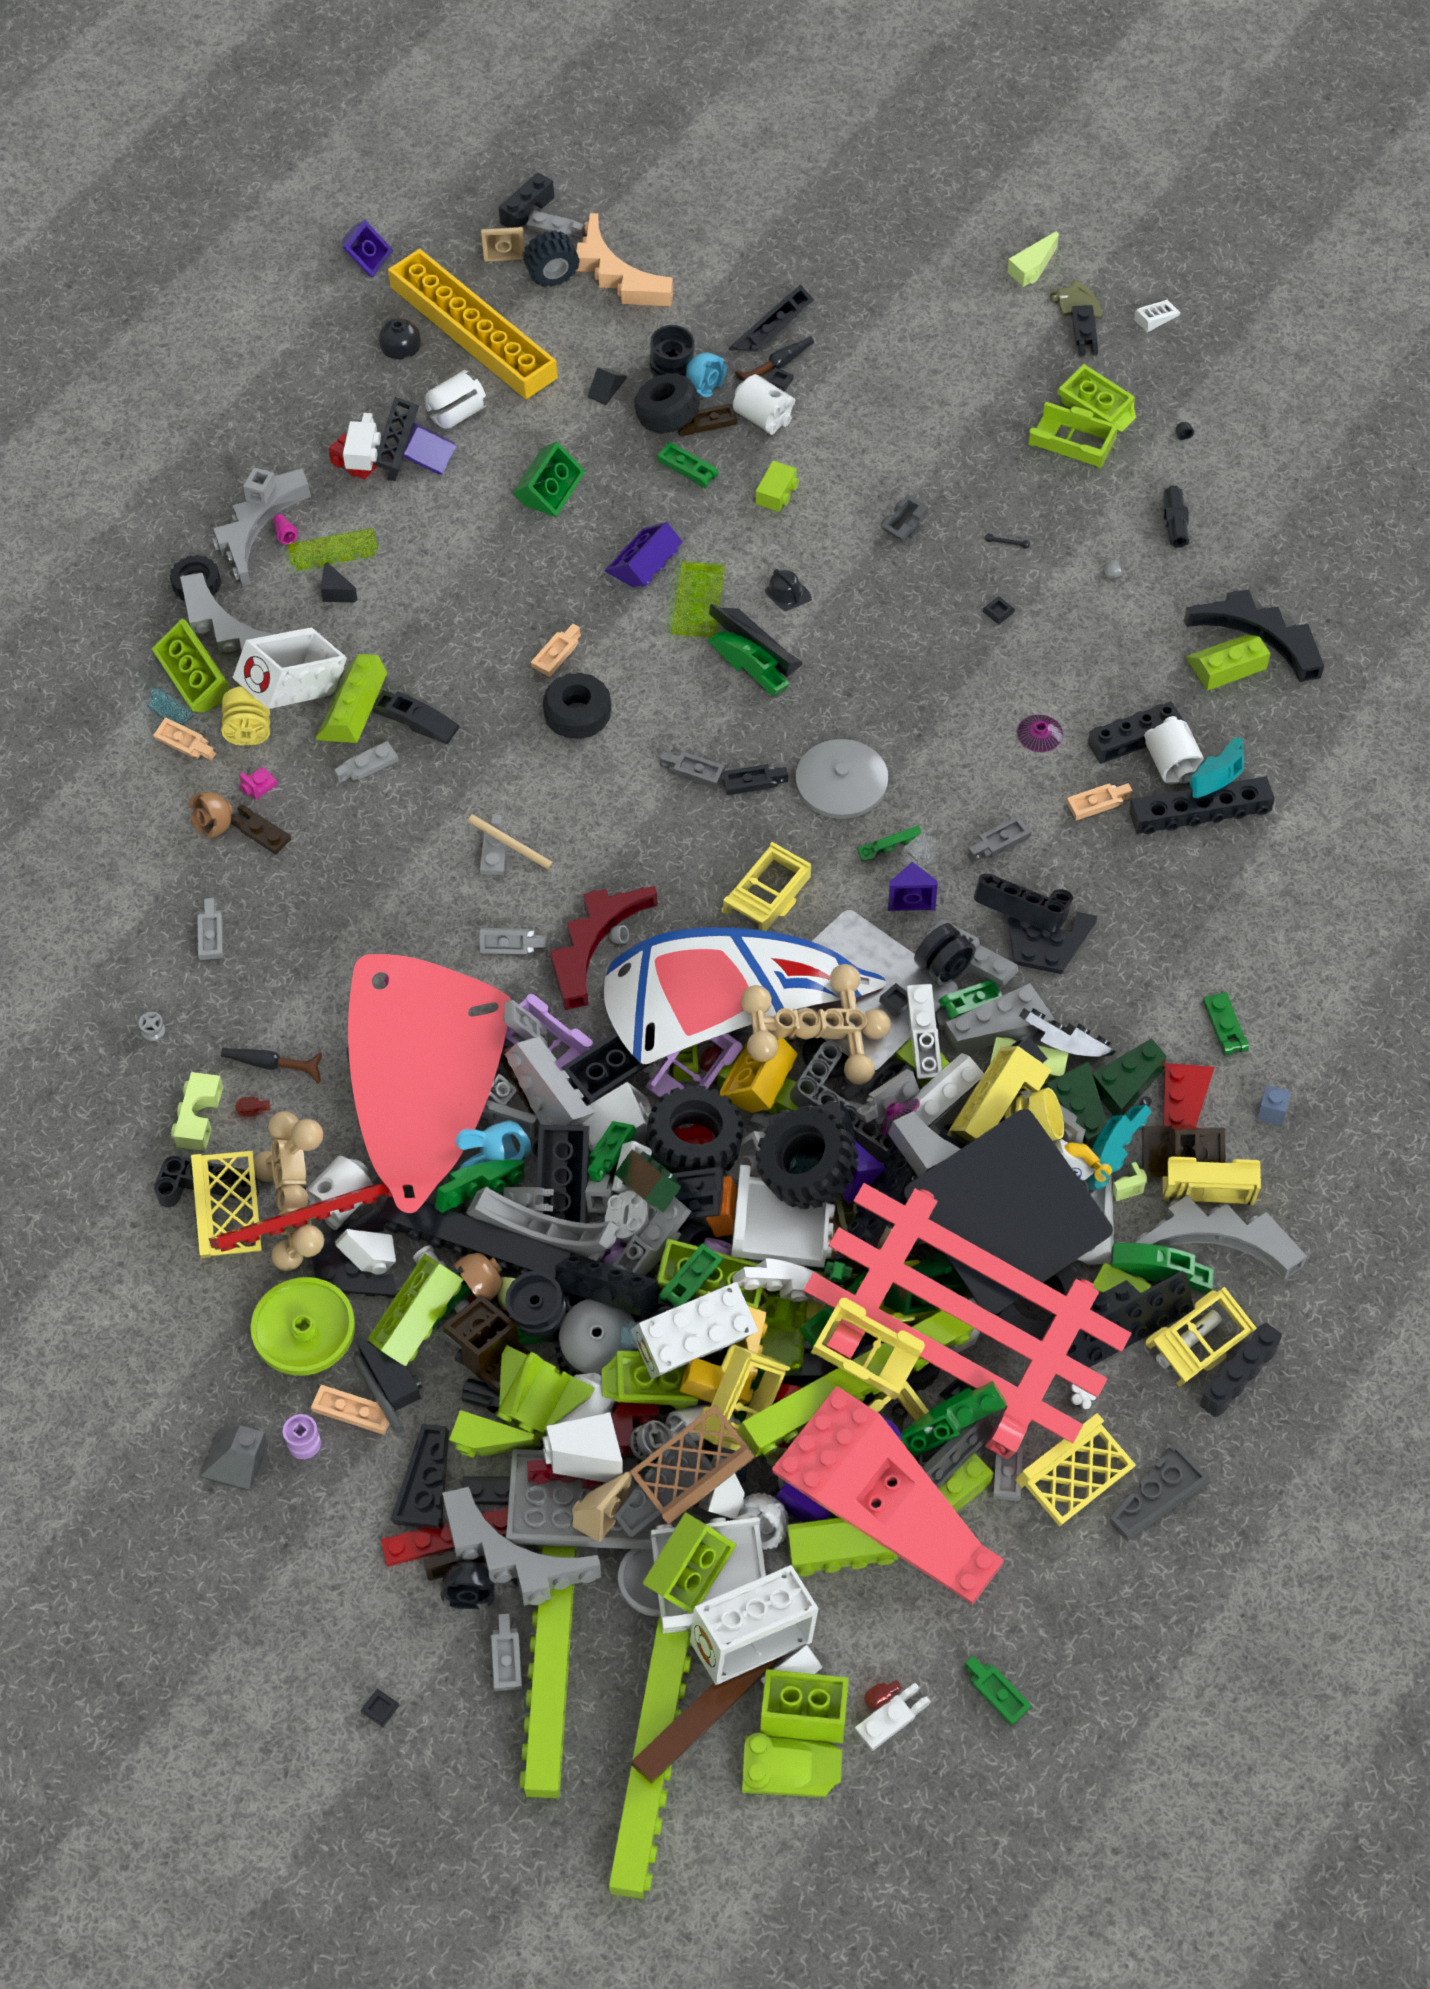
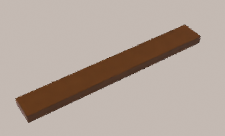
M785 1655L718 1685L713 1683L632 1760L631 1766L652 1784L766 1674V1669L770 1670Z

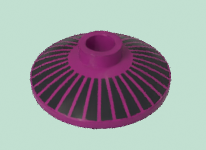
M1032 715L1025 718L1019 724L1017 736L1021 744L1027 749L1036 752H1047L1053 750L1061 743L1063 730L1061 725L1052 717Z
M912 1099L898 1104L896 1101L889 1105L885 1110L888 1115L883 1120L879 1132L882 1135L888 1134L893 1121L913 1111L916 1112L920 1106V1101Z

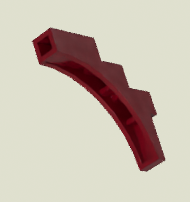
M655 886L641 887L626 893L619 892L613 896H608L607 889L593 890L583 894L588 918H578L572 922H567L571 947H561L550 951L553 970L565 1010L589 1005L586 980L589 964L595 950L612 927L639 911L658 905Z
M618 1403L611 1418L622 1460L634 1457L630 1447V1436L633 1427H639L652 1420L658 1421V1404ZM545 1459L527 1461L528 1482L546 1484L549 1481L561 1480L564 1483H571L577 1479H582V1489L590 1491L605 1484V1482L555 1474L551 1464L546 1465Z

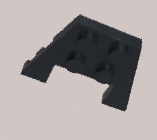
M1076 912L1072 932L1060 929L1057 932H1048L1007 915L1014 963L1019 966L1062 974L1081 943L1084 942L1088 933L1096 924L1097 916Z
M380 1207L323 1236L324 1245L317 1255L311 1256L315 1278L330 1282L344 1294L353 1293L374 1297L376 1295L388 1296V1298L396 1297L397 1291L393 1274L367 1279L365 1271H361L335 1243L347 1229L373 1233L385 1231L383 1222L379 1218L381 1213Z

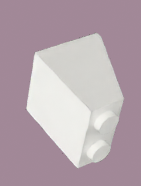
M626 1082L588 1105L592 1106L596 1113L580 1126H590L589 1149L591 1152L612 1121L634 1125L636 1133L631 1141L646 1145L647 1124L652 1106L648 1097L631 1084Z
M610 1412L546 1426L547 1436L543 1437V1453L546 1465L551 1464L553 1473L605 1483L622 1474V1457Z

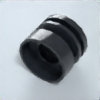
M666 325L655 330L651 336L649 367L655 377L666 373H677L686 377L687 364L694 358L695 343L693 335L686 328L679 325Z

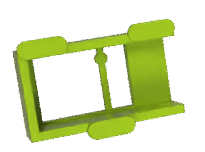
M1045 402L1041 421L1037 428L1030 429L1028 445L1037 446L1101 469L1116 440L1118 425L1094 418L1093 412L1076 406L1070 410ZM1061 425L1072 428L1067 439L1056 436ZM1078 430L1105 439V442L1100 450L1069 440L1074 431Z

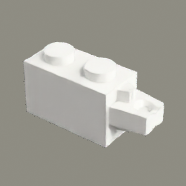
M364 413L361 422L350 421L343 452L345 469L371 470L373 462H376V445H380L381 434L377 432V425L374 423L372 413Z

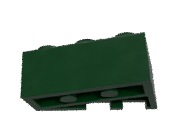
M1152 1038L1092 1073L1100 1100L1113 1116L1125 1115L1164 1070L1167 1056Z

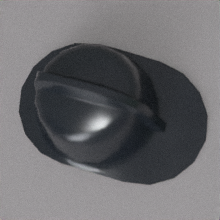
M774 570L765 593L777 606L787 612L812 601L811 594L800 583L795 573L789 570Z

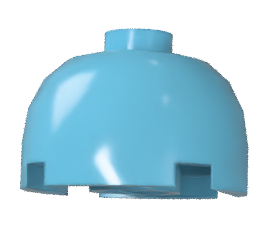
M708 352L701 353L687 364L686 378H689L694 384L697 394L709 397L714 394L711 390L716 386L720 388L723 384L727 365L723 364L725 360L720 356Z

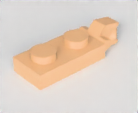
M572 624L565 633L557 632L531 661V667L551 677L579 643L577 639L581 636L580 627Z
M166 717L153 735L157 741L192 758L198 759L201 755L212 761L216 755L213 748L207 745L209 742L203 735Z
M1109 783L1068 797L1067 805L1077 821L1122 805L1124 800L1132 798V789L1129 783L1119 787L1111 786Z

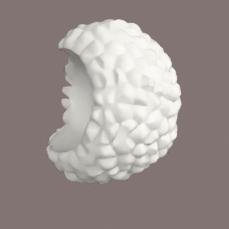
M766 1493L751 1494L745 1497L744 1507L738 1516L750 1514L753 1518L759 1517L762 1548L772 1549L777 1547L778 1543L783 1542L787 1537L789 1518L785 1506L775 1497Z

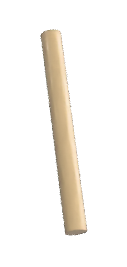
M472 814L468 819V823L547 870L553 862L477 816Z

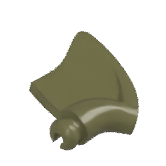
M1073 280L1068 287L1050 292L1051 301H1058L1063 316L1071 315L1072 306L1093 305L1094 317H1102V309L1097 298L1087 286L1079 281Z

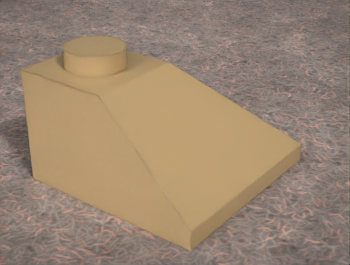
M523 227L481 230L484 261L521 260L524 258Z
M625 1472L589 1492L582 1501H577L572 1509L573 1528L600 1543L617 1522L614 1516L630 1496L632 1474Z

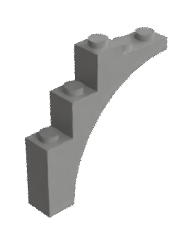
M303 469L275 476L276 486L267 500V506L249 501L233 505L235 513L231 515L233 523L213 528L215 537L212 538L215 551L220 550L222 557L227 556L229 564H234L235 567L232 568L235 580H240L242 587L251 585L248 574V557L251 546L259 531L283 509L311 497L309 484Z
M203 573L180 577L190 627L194 633L199 634L214 630L219 653H231L237 649L243 650L245 641L248 639L274 635L253 629L226 613L207 588Z
M915 1111L894 1120L888 1132L918 1177L960 1150V1148L942 1139L931 1130Z
M487 1187L477 1191L466 1212L482 1222L596 1261L602 1259L605 1249H610L617 1237L615 1232L618 1226L610 1221L586 1224L555 1218L522 1206Z
M1189 1195L1181 1200L1179 1198L1173 1200L1167 1207L1166 1219L1161 1220L1150 1233L1144 1232L1135 1240V1243L1165 1247L1187 1243H1212L1235 1248L1268 1265L1283 1280L1304 1267L1307 1258L1305 1253L1267 1212L1260 1217L1257 1215L1252 1217L1245 1224L1228 1204L1221 1208L1215 1207L1206 1215Z
M469 1487L442 1493L457 1561H471L484 1555L489 1578L492 1582L505 1583L517 1577L524 1606L530 1604L539 1605L547 1600H551V1589H564L572 1584L580 1582L590 1583L601 1578V1566L598 1555L580 1558H561L531 1552L501 1536L484 1519L474 1503Z

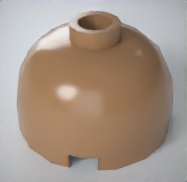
M202 792L190 798L189 808L193 807L194 813L190 815V819L200 835L203 830L207 835L206 839L209 840L223 834L229 828L233 810L231 804L221 795L214 792ZM206 825H214L211 830H206L205 828Z
M474 1253L454 1263L456 1269L460 1266L463 1268L460 1271V1275L477 1298L482 1295L490 1302L499 1293L502 1285L499 1272L502 1271V1268L494 1257L489 1260L483 1254Z

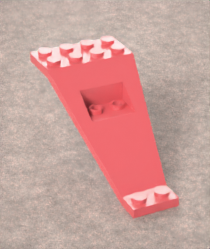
M838 1386L835 1387L772 1468L773 1473L972 1605L1004 1564L1003 1558L978 1541L883 1417ZM890 1481H896L897 1485L894 1487L888 1486V1483ZM874 1502H880L881 1506L878 1508L872 1507V1504Z

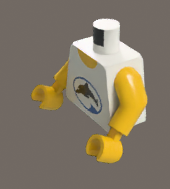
M1057 1140L1054 1143L1079 1179L1085 1181L1094 1173L1097 1181L1104 1182L1106 1177L1101 1173V1170L1105 1171L1107 1175L1112 1173L1111 1166L1101 1164L1098 1156L1087 1145L1068 1143L1064 1140Z

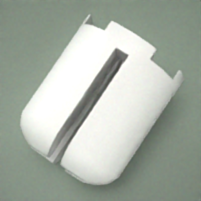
M467 370L459 372L429 390L425 396L427 412L437 410L430 415V418L441 428H451L486 407V405L483 406V398L486 396L483 387L478 379L473 381L466 374L469 372Z

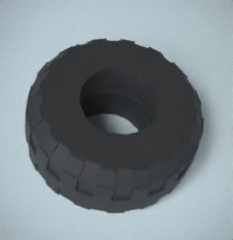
M666 373L648 380L640 387L634 399V408L642 426L647 430L662 434L674 432L689 424L693 417L696 416L700 405L694 384L689 378L677 373Z
M569 673L555 679L547 687L543 696V712L546 723L555 733L565 738L584 739L596 735V733L605 728L611 717L609 690L601 680L589 674ZM573 703L586 704L580 708L569 707Z

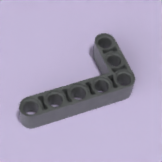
M833 1041L824 1042L792 1088L790 1099L799 1108L808 1105L819 1106L828 1101H840L849 1111L858 1144L877 1161L883 1163L888 1152L884 1145L889 1149L895 1145L889 1134L882 1135L879 1132L881 1124L874 1119L868 1123L859 1119L856 1112L858 1108L823 1085L842 1054L841 1048L837 1043Z

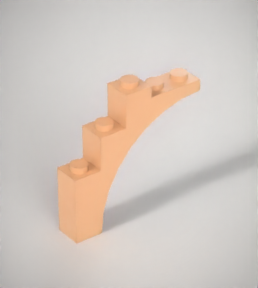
M590 213L589 222H585V234H587V237L583 236V243L578 242L576 252L580 259L577 271L595 272V280H599L600 288H618V296H621L622 304L671 306L673 277L657 276L642 272L617 258L601 237L598 214Z

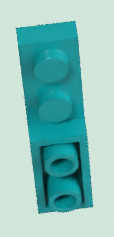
M1234 737L1225 746L1224 751L1217 757L1209 756L1200 765L1196 773L1191 776L1190 787L1193 788L1194 798L1208 795L1225 787L1244 771L1243 738Z
M1146 1104L1133 1106L1126 1115L1112 1116L1093 1145L1092 1151L1098 1156L1100 1163L1110 1165L1112 1173L1123 1166V1160L1128 1155L1123 1147L1131 1142L1134 1132L1141 1129L1148 1120L1146 1118L1152 1113V1110ZM1101 1170V1173L1106 1177L1104 1182L1097 1181L1094 1173L1085 1182H1087L1089 1190H1100L1108 1183L1110 1175Z

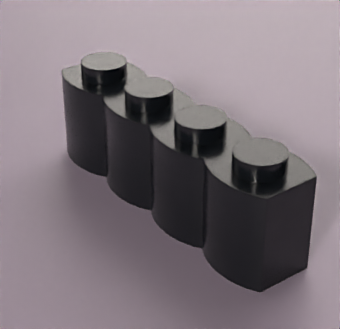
M1268 1323L1259 1326L1254 1331L1251 1341L1244 1343L1238 1349L1236 1357L1222 1367L1220 1375L1213 1378L1206 1385L1200 1406L1213 1417L1223 1414L1229 1407L1231 1399L1236 1398L1243 1392L1247 1381L1252 1380L1259 1374L1263 1363L1268 1362L1274 1357L1282 1333Z

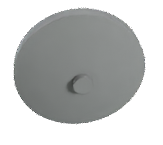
M829 740L812 747L803 755L796 769V788L800 798L813 811L831 818L848 819L864 815L873 810L882 801L887 791L888 771L883 759L869 746L853 740Z

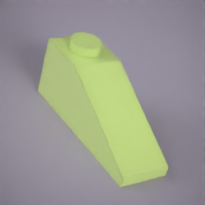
M1054 232L1009 258L1007 273L1023 287L1029 283H1035L1057 249L1059 233Z

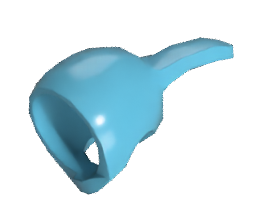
M514 1121L500 1122L488 1127L484 1131L464 1129L456 1137V1146L462 1150L480 1147V1153L465 1161L460 1169L489 1161L522 1160L531 1151L530 1139L520 1125ZM511 1134H514L520 1143L519 1153L514 1147Z

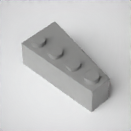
M1031 983L947 1021L944 1037L956 1055L993 1046L996 1037H1008L1015 1041L1025 1036H1030L1032 1039L1038 1028L1019 1017L1023 1008L1030 1012L1035 1008L1046 1015L1044 1020L1052 1023L1055 1019Z

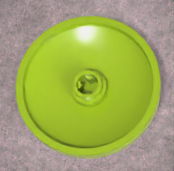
M312 1277L290 1279L273 1287L258 1302L251 1319V1336L255 1349L261 1359L273 1369L289 1375H311L328 1369L344 1356L352 1343L355 1333L354 1313L346 1295L330 1282Z

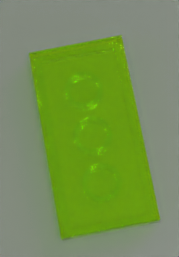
M681 562L671 634L712 637L716 635L718 622L709 615V609L711 604L720 608L725 575L724 564Z

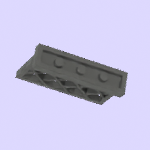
M988 1416L960 1429V1435L950 1439L945 1445L940 1444L914 1457L915 1460L919 1459V1465L938 1489L990 1437L993 1428ZM933 1456L928 1462H924V1458Z

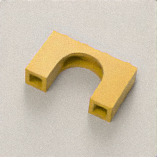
M748 1306L758 1332L734 1345L761 1354L763 1346L760 1345V1340L764 1337L767 1330V1324L764 1323L766 1312ZM695 1358L684 1369L679 1391L712 1403L724 1372L720 1366ZM752 1366L737 1403H741L743 1406L744 1404L748 1405L751 1401L753 1389H750V1386L757 1376L758 1367Z

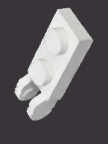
M916 1683L905 1689L900 1695H896L855 1727L856 1733L871 1751L875 1750L914 1720L915 1715L930 1704L931 1701L927 1696L921 1698L911 1709L904 1703L919 1691L920 1688Z

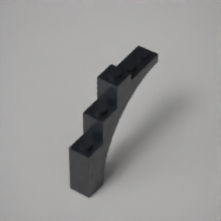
M1249 589L1227 593L1226 601H1215L1186 608L1184 618L1186 627L1220 626L1239 630L1252 636H1258L1263 642L1270 645L1283 656L1292 667L1299 682L1320 679L1322 677L1324 663L1308 623L1286 627L1279 607H1265L1257 610Z

